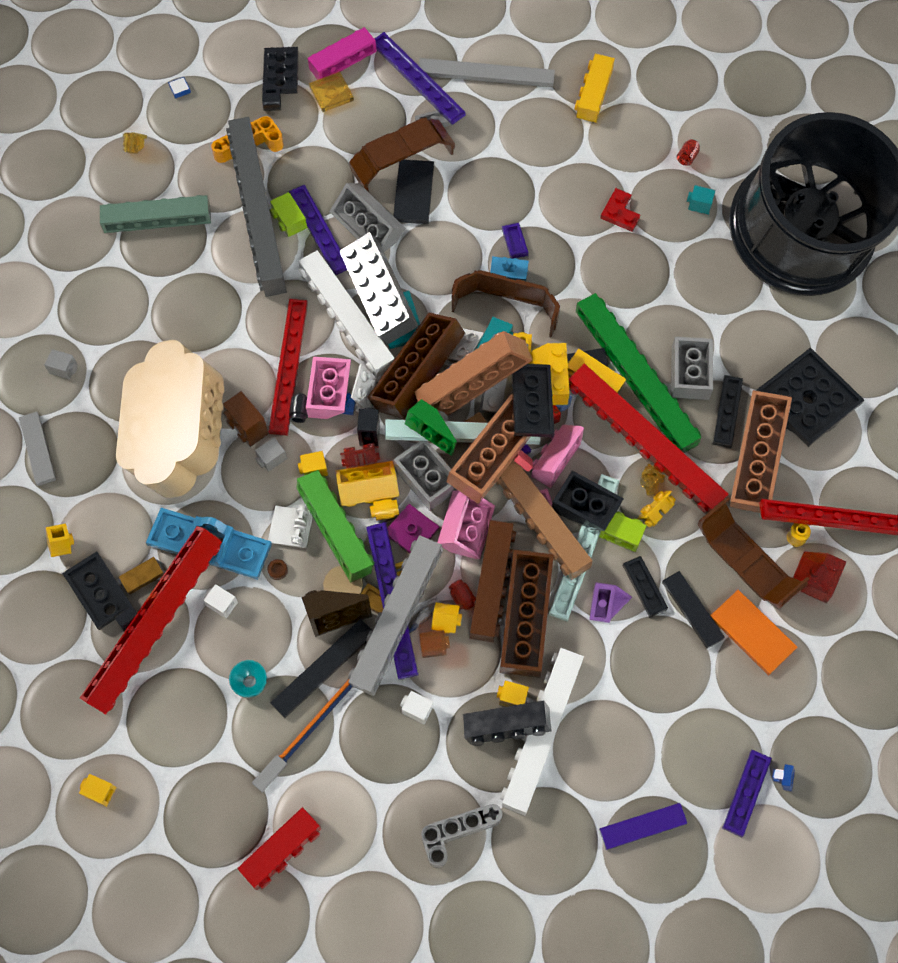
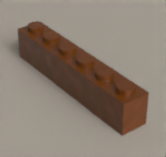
M490 520L472 618L470 639L494 643V638L499 637L501 625L497 624L498 617L502 618L504 606L500 605L501 598L505 599L507 587L503 586L504 579H509L510 568H507V562L512 561L513 549H510L511 542L515 543L517 532L513 531L514 524Z

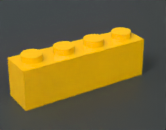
M595 53L593 60L589 61L587 69L589 73H585L583 80L585 86H581L579 97L581 98L576 101L574 108L577 111L576 118L597 122L613 71L615 58Z

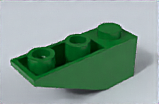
M421 399L408 410L405 425L452 456L457 443L456 439L438 410Z

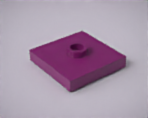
M408 504L387 529L389 538L410 554L411 545L414 540L417 541L419 535L431 539L439 530V526Z

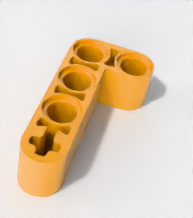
M263 116L251 122L256 146L265 142L267 147L273 152L282 150L284 146L282 133L270 117ZM227 135L215 140L211 144L214 159L219 163L232 159Z

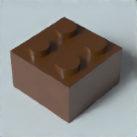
M242 391L223 403L225 410L223 414L227 419L226 423L232 430L236 429L238 432L237 436L242 443L246 442L251 447L269 434L264 417Z

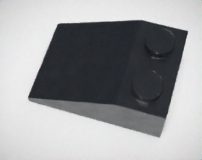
M572 470L554 498L552 508L557 514L568 520L605 532L624 498Z

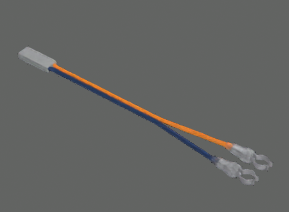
M437 597L430 599L428 607L423 608L419 612L418 617L409 629L410 633L431 618L434 609L429 610V602L437 600ZM349 679L281 755H276L255 778L252 784L262 793L288 765L287 760L350 691L352 686L349 684Z

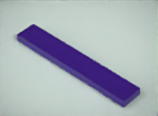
M305 184L288 191L305 216L307 228L335 276L347 271L348 269L340 254L341 249Z

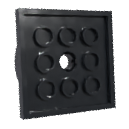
M811 347L756 390L792 397L786 429L795 433L808 447L825 433L835 428L841 420L864 402V399ZM803 397L811 398L812 403H806Z

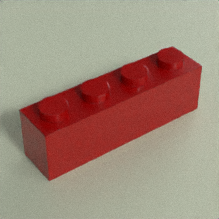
M302 807L237 869L254 889H264L272 881L270 878L276 872L279 874L288 866L286 862L292 857H298L304 851L303 846L310 841L312 843L320 836L319 831L321 827Z

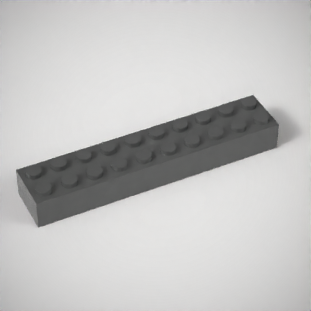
M244 117L228 120L229 128H226L259 288L260 291H264L265 297L287 293L250 118Z

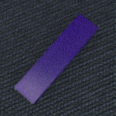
M754 750L750 751L722 829L741 838L744 836L772 758Z
M677 803L602 827L599 831L605 849L609 850L688 823L681 804Z

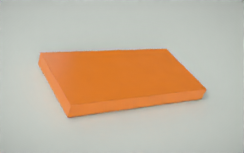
M739 590L710 615L716 625L768 676L798 648Z

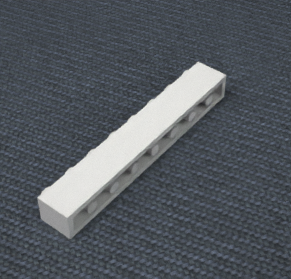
M318 250L298 260L300 266L298 271L303 279L306 277L311 291H315L318 294L317 298L320 304H325L330 318H334L337 321L336 325L339 331H344L349 345H353L356 348L355 352L358 358L365 361L366 368L376 378L382 376L395 358L377 336L373 327Z
M560 648L559 653H554L551 661L554 667L552 672L547 671L543 682L547 684L545 691L540 690L537 701L544 700L549 706L552 731L545 732V735L542 736L527 735L522 739L525 741L523 749L518 748L514 759L518 761L516 768L511 767L507 780H510L508 788H503L500 800L503 801L502 807L526 816L584 656Z

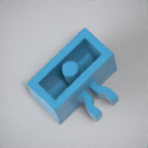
M492 256L490 273L506 276L512 280L526 281L529 261Z

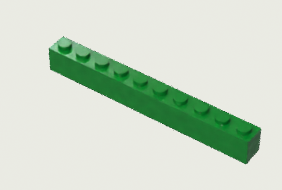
M594 293L577 302L575 312L600 347L605 349L610 361L620 375L626 379V383L664 436L683 453L698 446L701 440L700 431L693 427L689 416L682 412L678 401L671 397L667 386L661 383L656 371L647 364L645 356L639 353L635 342L628 338L624 327L617 323L615 315L606 308L604 300Z

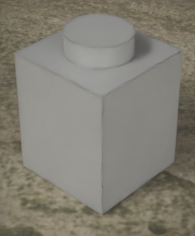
M54 349L51 350L44 364L49 374L69 380L77 370V362L73 355Z
M272 438L255 450L257 455L255 460L261 468L265 467L268 472L287 459L285 450L275 438Z

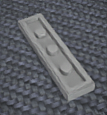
M34 412L19 417L36 485L40 486L55 481L56 476L39 413Z

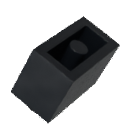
M374 408L359 409L357 425L359 446L379 447V411Z

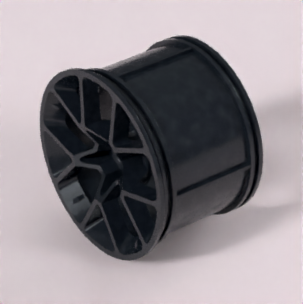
M823 112L810 114L785 126L768 146L760 166L744 179L732 200L729 214L730 234L733 245L743 263L756 277L780 291L795 295L816 296L828 294L853 282L869 264L875 247L883 242L898 226V148L888 136L874 125L858 117L843 113ZM800 164L806 188L800 189L786 197L777 179L776 170ZM812 166L827 169L837 174V178L819 190L816 188ZM847 182L854 189L853 193L860 198L862 206L839 217V210L836 204L839 195L831 190L840 183ZM866 214V237H861L843 224ZM834 233L850 244H833L824 241L827 236Z

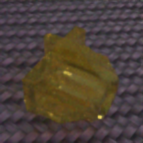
M134 132L124 133V152L137 154L144 148V139H147V135Z
M651 464L645 466L640 478V484L646 489V495H656L660 492L659 483H664L665 475L659 474Z

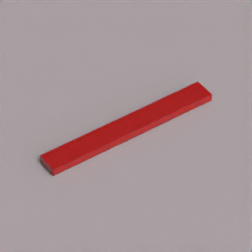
M289 299L268 431L271 435L288 436L289 410L291 397L295 393L308 300Z
M761 499L759 502L761 517L764 520L898 535V515Z

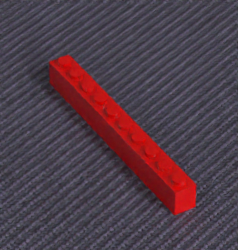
M585 363L569 378V390L574 395L578 394L587 407L595 409L600 419L603 421L607 420L611 424L610 427L618 434L621 433L630 446H635L640 450V455L644 459L652 461L655 469L660 473L664 472L668 476V480L674 486L678 485L688 499H693L697 502V506L704 513L711 511L728 496V493Z
M196 526L80 696L81 700L105 715L113 709L117 697L126 690L128 681L138 672L142 660L150 654L151 647L155 641L161 638L165 626L173 620L174 613L179 606L183 605L188 592L196 586L197 579L201 573L206 571L211 558L219 552L222 543L220 539L205 528Z

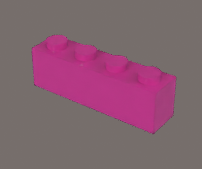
M363 27L308 57L309 70L321 83L377 52L376 40Z

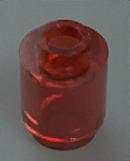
M693 139L686 141L676 156L678 162L681 165L690 166L700 152V144Z
M462 579L455 581L449 586V594L456 605L460 606L459 610L464 609L466 611L475 605L476 597Z

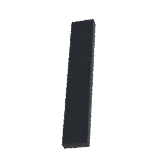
M362 619L356 622L270 702L271 705L285 719L366 643L367 636L372 629Z

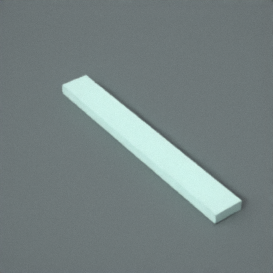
M385 420V440L428 441L406 426L405 420ZM445 421L457 442H474L488 424ZM530 437L526 444L539 445L540 437Z
M601 474L598 485L615 493L620 480ZM582 524L577 541L591 558L601 530ZM586 571L573 580L568 575L565 576L563 574L549 615L568 622Z

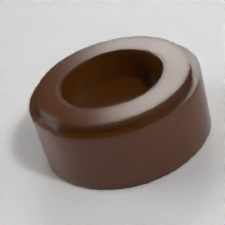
M275 559L269 563L267 571L272 579L281 580L286 577L288 567L283 560Z

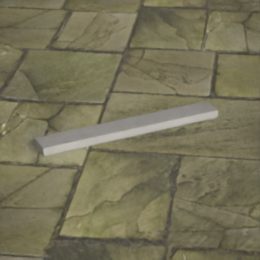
M420 58L419 67L430 77L553 87L555 70L426 58Z

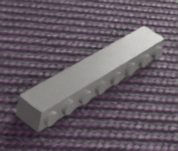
M420 535L417 541H413L410 548V556L403 561L401 567L403 570L400 576H397L393 582L394 589L385 598V607L382 613H378L375 620L376 626L373 631L369 632L366 639V647L359 652L357 657L358 663L355 668L351 669L348 676L349 684L352 687L372 696L375 695L443 553L441 544Z

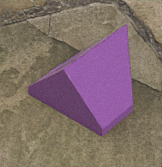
M596 582L592 594L590 620L610 623V620L625 606L632 596L616 585Z

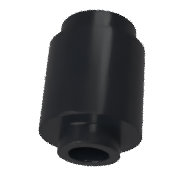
M298 393L291 397L289 416L290 420L295 423H304L308 418L306 410L307 396L305 394Z

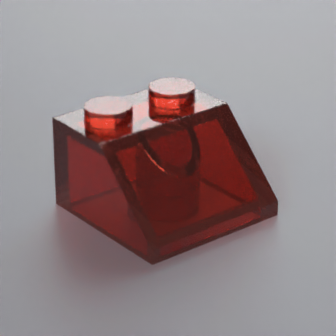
M804 551L793 578L803 581L808 577V585L800 592L827 603L834 594L846 561L829 553Z

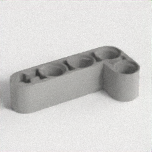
M489 804L425 826L422 829L421 835L430 865L435 868H441L447 863V851L444 843L499 825L502 819L501 808L498 805ZM489 811H493L494 814H498L496 815V820H492V818L489 817L484 820L485 824H482V818L480 816L481 813L483 814V818L489 816ZM474 817L478 820V825L469 827L466 824V820ZM455 824L458 831L455 834L447 833L445 830L447 825ZM432 830L437 833V838L434 841H428L425 838V834L428 831ZM439 851L443 853L444 859L441 862H434L431 858L434 852Z

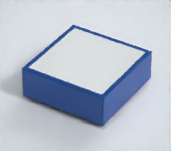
M184 77L168 82L175 99L191 93Z

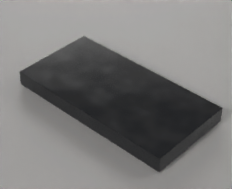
M406 159L399 161L393 214L399 222L429 224L434 161Z
M526 364L511 374L514 436L554 437L551 367L547 364Z

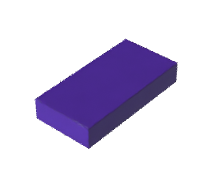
M515 223L502 226L510 258L528 256L529 252L520 224Z

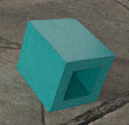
M695 185L693 192L689 191L686 202L690 203L688 210L709 215L716 190Z

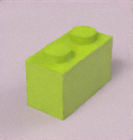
M289 192L270 201L271 209L269 211L273 219L277 218L280 230L282 232L285 231L288 237L307 229L306 218Z
M617 511L605 532L601 531L599 537L636 552L647 525L638 519L625 517L623 513Z

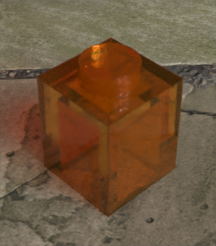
M444 630L420 633L422 658L447 655L446 649L450 648L449 636L444 635Z

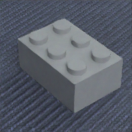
M675 337L671 358V397L709 400L713 391V339Z
M428 441L417 442L393 460L396 472L429 511L450 497L452 491L457 490L446 482L451 468Z

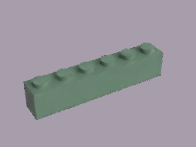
M207 195L100 205V225L104 233L211 223V209Z

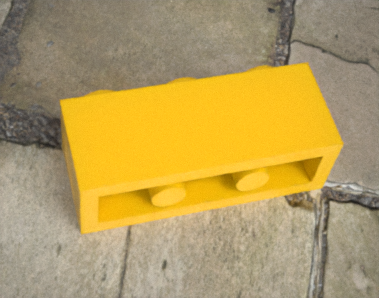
M579 348L568 363L569 378L585 363L617 393L625 384L626 379Z

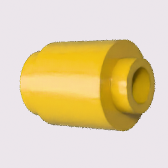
M390 498L374 501L373 506H370L371 517H375L376 521L395 518V515H399L397 500Z
M794 523L787 533V541L792 546H802L809 538L811 529L806 524Z

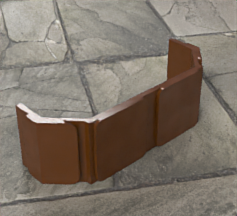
M425 117L403 126L393 133L366 143L350 160L349 165L359 184L369 192L368 184L380 170L438 143L444 144L448 152L453 155L455 143L439 120H429Z
M475 270L474 273L465 274L454 281L452 287V312H455L460 298L477 290L543 307L551 319L549 337H552L554 330H556L560 305L553 294L550 295L549 289L545 286L518 279H508L506 276L482 270Z
M727 497L699 520L698 526L710 547L763 601H767L781 609L808 585L809 578L806 577L803 581H799L788 576L734 521L727 506L730 498Z

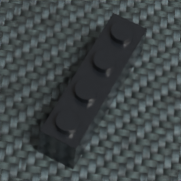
M544 700L463 714L464 738L473 746H481L485 742L491 741L500 743L509 738L523 739L527 735L542 736L545 735V732L552 731L550 709Z

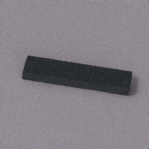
M724 375L713 445L732 448L743 378Z
M680 571L662 581V584L707 649L725 638Z

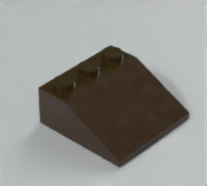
M313 590L306 593L304 597H301L315 637L354 624L360 619L365 620L372 617L369 597L366 594L324 590L317 592Z

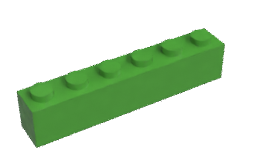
M317 470L297 478L296 489L349 582L351 583L371 574L374 565L373 558L364 550L365 546L362 539L357 538L353 524L346 519L345 510L342 506L339 507L337 497L328 488L325 476H321Z

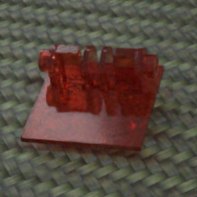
M374 443L362 445L363 449L355 450V447L344 448V453H340V456H345V459H341L342 466L347 468L356 466L354 455H356L358 466H360L358 454H362L363 463L366 465L364 453H366L367 464L376 463L377 460H381L379 452L375 453V449H378L379 446L375 447Z

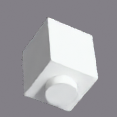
M216 584L213 588L208 589L203 600L207 607L226 619L238 603L235 596Z
M411 691L409 696H404L400 706L402 707V714L425 725L434 707V702Z

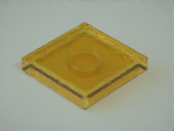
M341 72L309 83V87L322 112L354 101V97Z

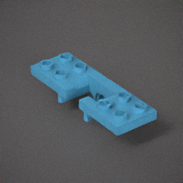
M160 508L146 541L148 546L178 554L196 526L202 527L214 536L223 539L218 554L211 558L210 565L258 580L272 546L271 541L236 531L233 527L213 517L202 518L196 516L194 518Z

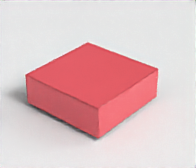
M520 450L514 461L529 472L533 468V459Z

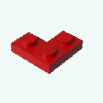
M615 188L601 213L600 219L633 232L641 215L626 209L632 194Z

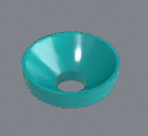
M253 660L241 661L231 670L229 684L231 689L240 697L252 698L264 690L267 684V674L260 663ZM248 676L256 679L252 687L244 685V680Z

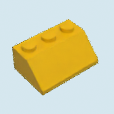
M547 343L530 351L532 361L528 364H547L551 367L553 405H568L569 378L566 343Z
M393 461L335 470L341 506L352 507L357 503H373L376 500L394 499L399 496Z

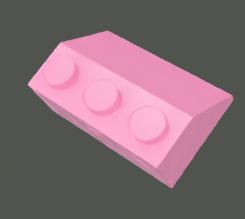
M313 357L306 403L308 418L329 419L345 412L351 359Z
M562 425L559 430L556 429L554 437H551V443L543 447L540 459L534 460L531 477L552 488L581 445L584 428L582 426Z
M459 490L452 491L437 543L441 544L442 548L451 553L480 559L495 505L484 498L477 504Z

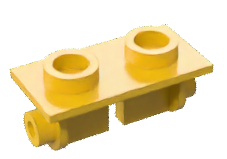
M672 491L658 492L653 497L654 501L641 509V514L637 519H645L644 523L649 528L655 526L663 517L659 510L666 514L675 505L676 499L671 495L669 496Z

